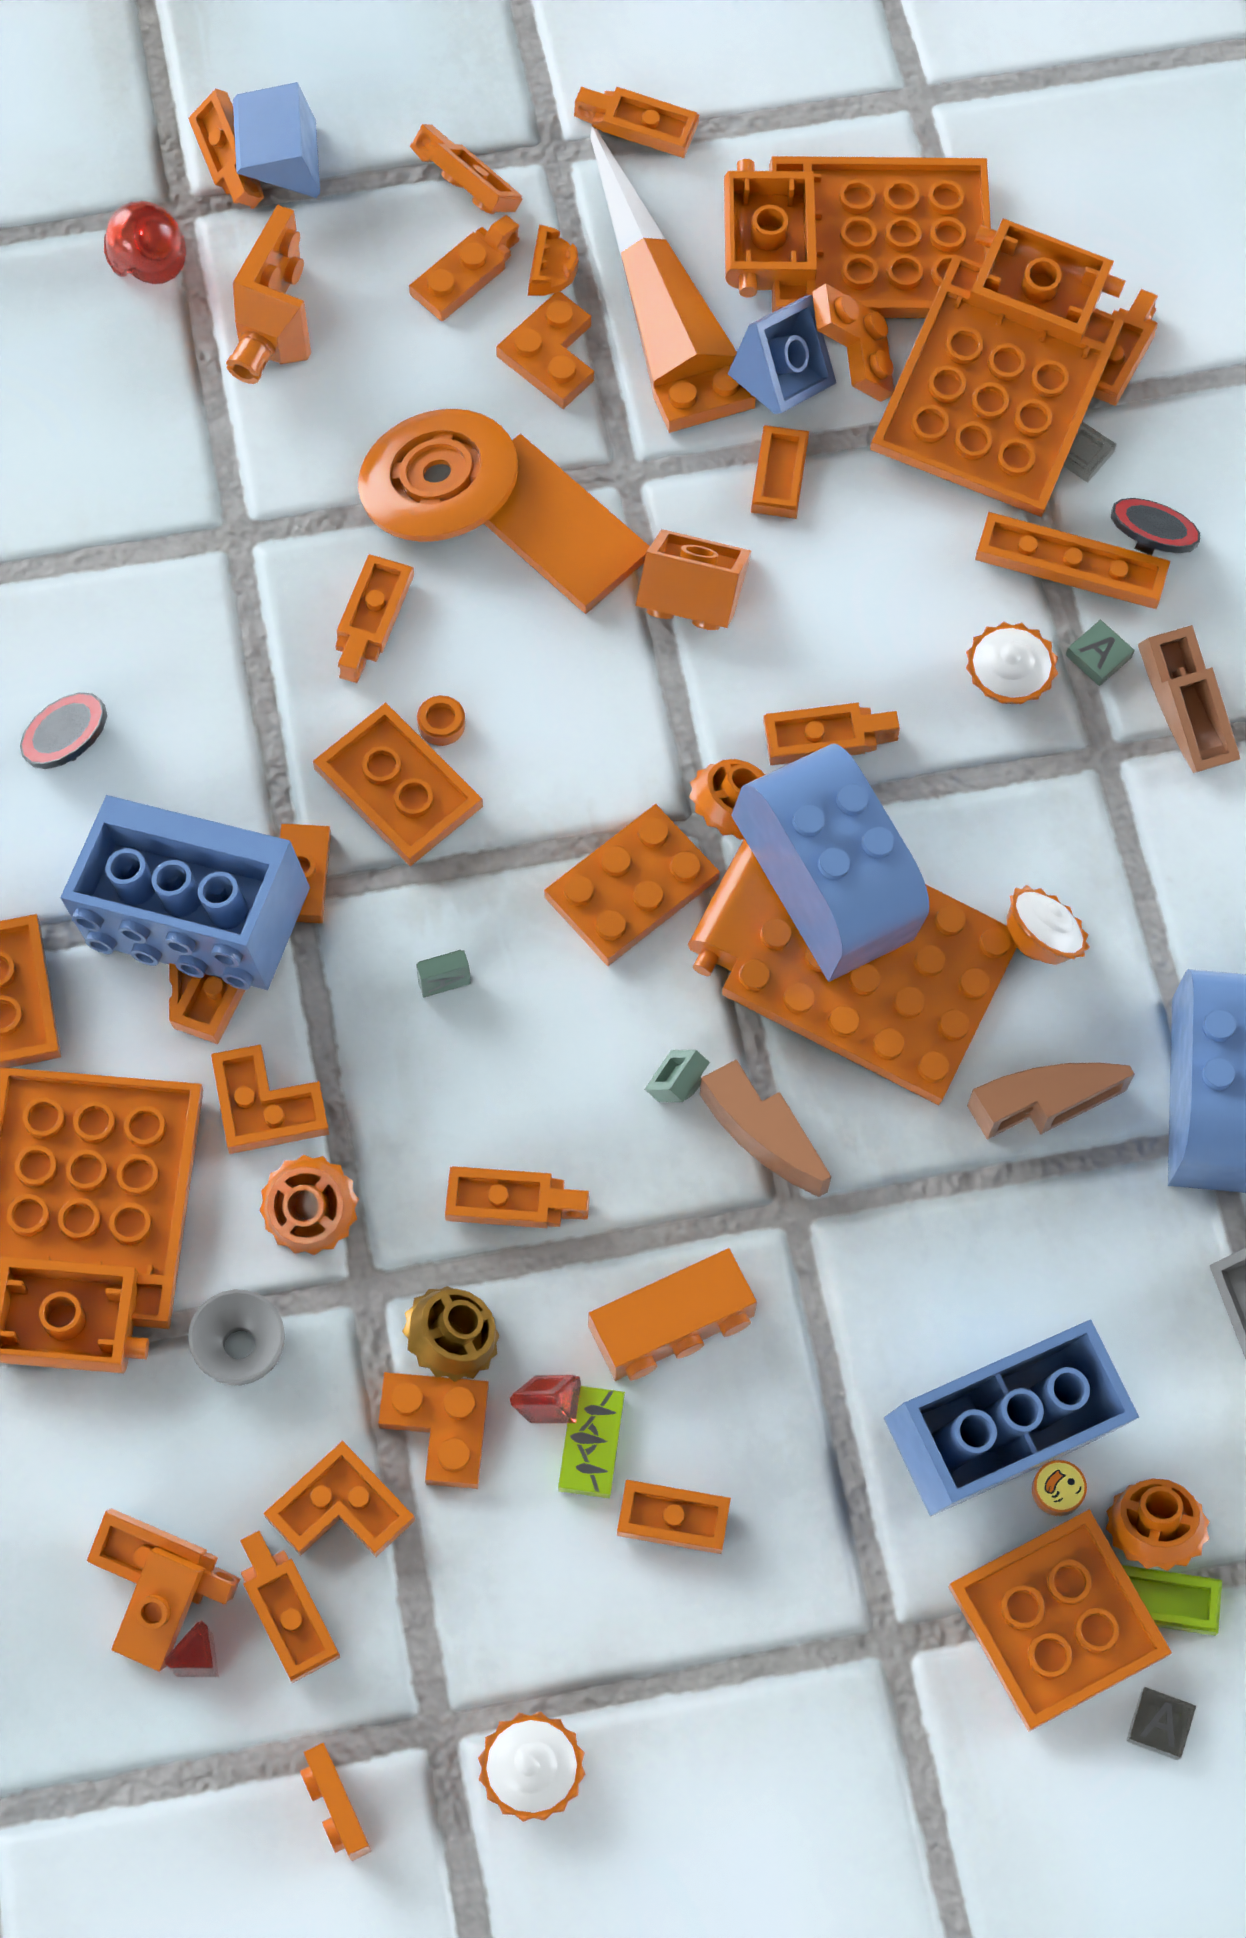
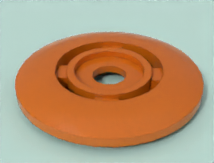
M462 409L428 411L408 418L392 427L371 447L361 465L358 477L360 500L367 515L374 524L395 537L418 542L450 539L479 527L494 516L506 503L517 481L518 457L509 434L493 419L477 412ZM444 464L451 468L449 476L443 481L433 483L424 478L426 471L434 465Z

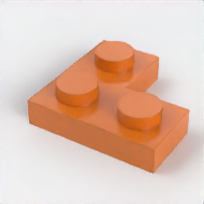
M824 284L812 291L817 331L847 347L852 387L880 402L891 397L894 392L892 376L894 367L889 354L888 325L885 317L828 284Z
M562 292L554 293L496 346V355L559 407L564 409L594 381V370L567 350L571 344L591 327V315Z
M261 1044L211 1054L229 1154L330 1135L319 1081L270 1091Z
M384 1372L378 1421L379 1428L430 1433L425 1475L426 1485L478 1489L489 1382L459 1379L454 1382L446 1377L436 1378L435 1376Z
M343 1440L263 1513L269 1523L300 1556L339 1520L355 1534L375 1557L383 1552L415 1522L414 1515Z

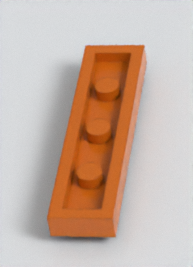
M988 512L975 557L977 561L1153 609L1158 607L1170 561L992 512Z

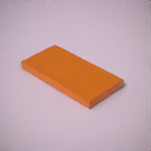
M520 433L512 440L518 457V476L514 489L501 509L483 524L582 612L587 614L644 563L646 552L650 546Z

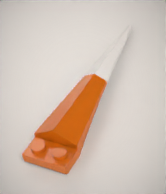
M592 127L591 142L626 275L652 393L668 432H675L754 409L756 398L728 375L737 351L601 135Z

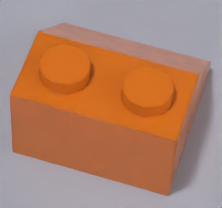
M661 529L646 552L635 606L646 608L647 614L660 619H673L674 615L691 619L693 625L706 630H719L720 627L728 628L735 614L752 551Z

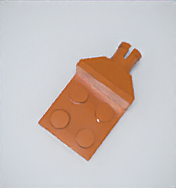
M278 204L233 281L235 323L239 343L233 354L227 359L226 368L235 378L248 384L258 383L262 376L261 373L269 360L285 364L308 360L311 355L304 301L285 294L290 284L295 285L299 281L304 267V260L300 258L299 251L300 232L296 229L294 210Z

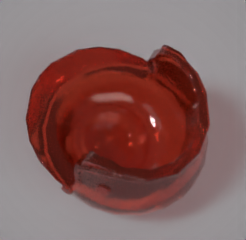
M133 201L120 206L109 219L104 236V254L113 272L118 276L125 277L130 273L145 283L163 284L174 279L181 272L186 257V244L178 223L167 210L153 202Z

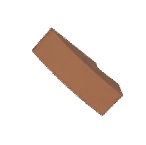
M1193 625L1149 637L1137 644L1166 722L1192 772L1196 773L1240 760L1239 751L1213 668L1206 669Z
M737 1059L701 1078L699 1095L717 1121L741 1147L765 1167L791 1184L817 1197L828 1193L831 1175L780 1092L762 1101Z
M1064 1063L1036 1067L1000 1077L974 1088L967 1107L987 1140L1031 1118L1041 1135L1127 1091L1135 1073L1130 1065L1110 1063Z

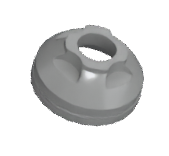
M234 1289L221 1292L200 1306L189 1327L188 1341L190 1352L196 1364L206 1375L223 1384L245 1385L263 1378L275 1367L284 1348L285 1331L283 1321L277 1309L268 1299L252 1291ZM238 1331L248 1332L255 1339L254 1350L250 1355L242 1359L230 1357L224 1348L227 1338Z

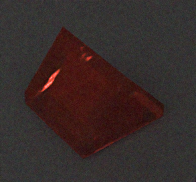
M535 1375L510 1397L511 1405L530 1423H576L581 1388L580 1376Z
M201 1620L200 1623L197 1622L164 1659L165 1665L176 1677H219L214 1637L209 1627Z

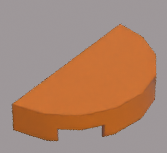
M539 224L529 279L528 296H546L560 292L572 284L578 272L579 258L577 247L573 243L570 245L567 241L560 238V231L555 228Z

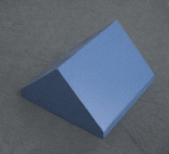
M298 82L237 94L233 99L237 174L317 198L320 194L316 119Z
M812 295L804 296L749 324L728 372L731 378L774 414L783 413L836 384L824 335L817 331Z

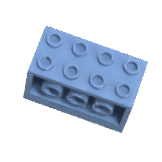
M106 795L60 898L71 915L72 921L84 937L85 943L98 952L112 954L115 950L130 954L134 959L146 965L156 966L159 962L165 964L172 963L181 972L192 977L202 978L207 974L222 978L224 982L238 989L247 990L250 989V986L268 990L310 886L290 840Z

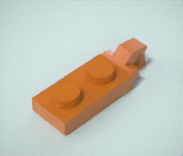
M617 86L615 91H605L604 94L581 87L575 99L574 117L591 123L592 127L601 130V132L681 158L685 157L699 124V114L697 112Z
M215 88L188 119L214 184L222 187L227 195L230 194L234 203H241L254 209L264 198L259 180L237 174L233 105L227 92Z
M422 124L420 126V130L413 143H411L410 148L422 162H434L442 169V177L449 183L467 190L474 196L472 202L481 210L489 214L516 212L523 200L520 193L462 144H454L433 125Z
M505 215L493 223L488 231L481 227L475 233L472 232L409 285L410 295L440 321H444L505 269V262L511 256L510 248L520 240L518 237L519 225L508 215Z
M1141 289L1129 311L1122 308L1118 311H1113L1112 315L1124 319V323L1093 395L1094 398L1114 406L1117 405L1155 337L1158 322L1153 321L1152 318L1156 312L1155 302L1158 295Z
M371 554L367 556L336 630L337 642L335 647L336 650L342 652L338 662V667H340L339 678L358 683L365 668L366 660L377 662L380 653L384 651L413 580L414 567Z
M859 702L768 713L763 717L770 765L792 763L830 744H838L850 755H859L877 750L878 744L898 741L900 727L897 711L871 714V709L860 707Z
M452 1166L449 1171L445 1219L446 1221L535 1228L560 1227L561 1218L588 1219L589 1191L564 1189V1180L552 1178V1173Z
M111 1508L105 1511L87 1558L88 1563L137 1584L150 1550L159 1547L205 1568L193 1597V1603H201L203 1596L222 1604H226L227 1601L234 1598L241 1578L215 1567L218 1557L207 1553V1550L117 1510Z
M260 1531L241 1539L240 1542L252 1564V1567L241 1572L245 1581L243 1585L291 1682L294 1683L341 1658L292 1558L288 1559L284 1550L272 1556Z

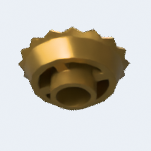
M449 1286L442 1289H428L424 1295L414 1298L413 1307L405 1312L407 1323L402 1332L408 1338L407 1350L416 1355L419 1367L429 1368L436 1378L447 1376L454 1382L463 1377L474 1379L479 1371L489 1369L491 1359L497 1355L496 1343L499 1334L496 1330L492 1312L483 1300L471 1292L453 1289Z

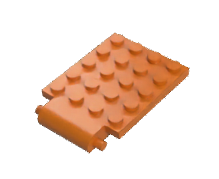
M772 156L769 163V171H755L754 161L750 159L739 160L737 162V171H728L724 176L726 282L730 286L739 289V294L746 298L755 296L757 290H771L772 313L804 296L812 295V291L824 284H828L873 311L879 312L885 318H926L953 255L956 254L983 265L990 249L974 242L980 225L991 228L987 158Z
M1003 218L997 231L980 225L974 242L990 248L983 265L962 256L953 255L872 439L870 450L1042 517L1124 323V319L1096 309L1102 292L1119 298L1126 280L1110 275L1114 263L1113 260Z
M745 838L688 942L689 949L699 954L693 965V969L704 976H710L716 964L731 971L722 988L723 996L937 1105L942 1102L1017 946L1007 925L926 885L929 897V914L913 941L828 982Z
M0 1067V1363L124 1374L129 1358L146 1360L148 1357L149 1339L132 1337L134 1326L170 1329L204 1091L202 1084Z

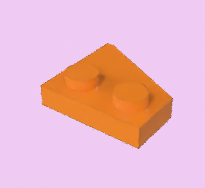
M169 963V981L172 985V996L169 998V1021L173 1028L218 1044L245 990L235 988L219 977L207 974L202 978L189 976L181 972L175 964Z

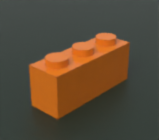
M727 1248L589 1312L588 1327L614 1380L617 1381L628 1376L629 1380L632 1381L653 1372L658 1367L657 1361L672 1354H675L676 1358L680 1359L697 1352L704 1346V1339L719 1332L722 1333L723 1337H728L742 1331L751 1324L749 1318L755 1315L757 1301L730 1248Z

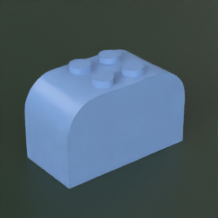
M830 744L742 786L731 816L828 982L915 939L929 914V897L924 879L915 859L861 769L844 748L838 744Z
M1187 969L1172 998L1168 1186L1246 1193V974Z
M1090 1319L906 1401L883 1419L929 1516H933L1082 1448L1139 1418V1415Z

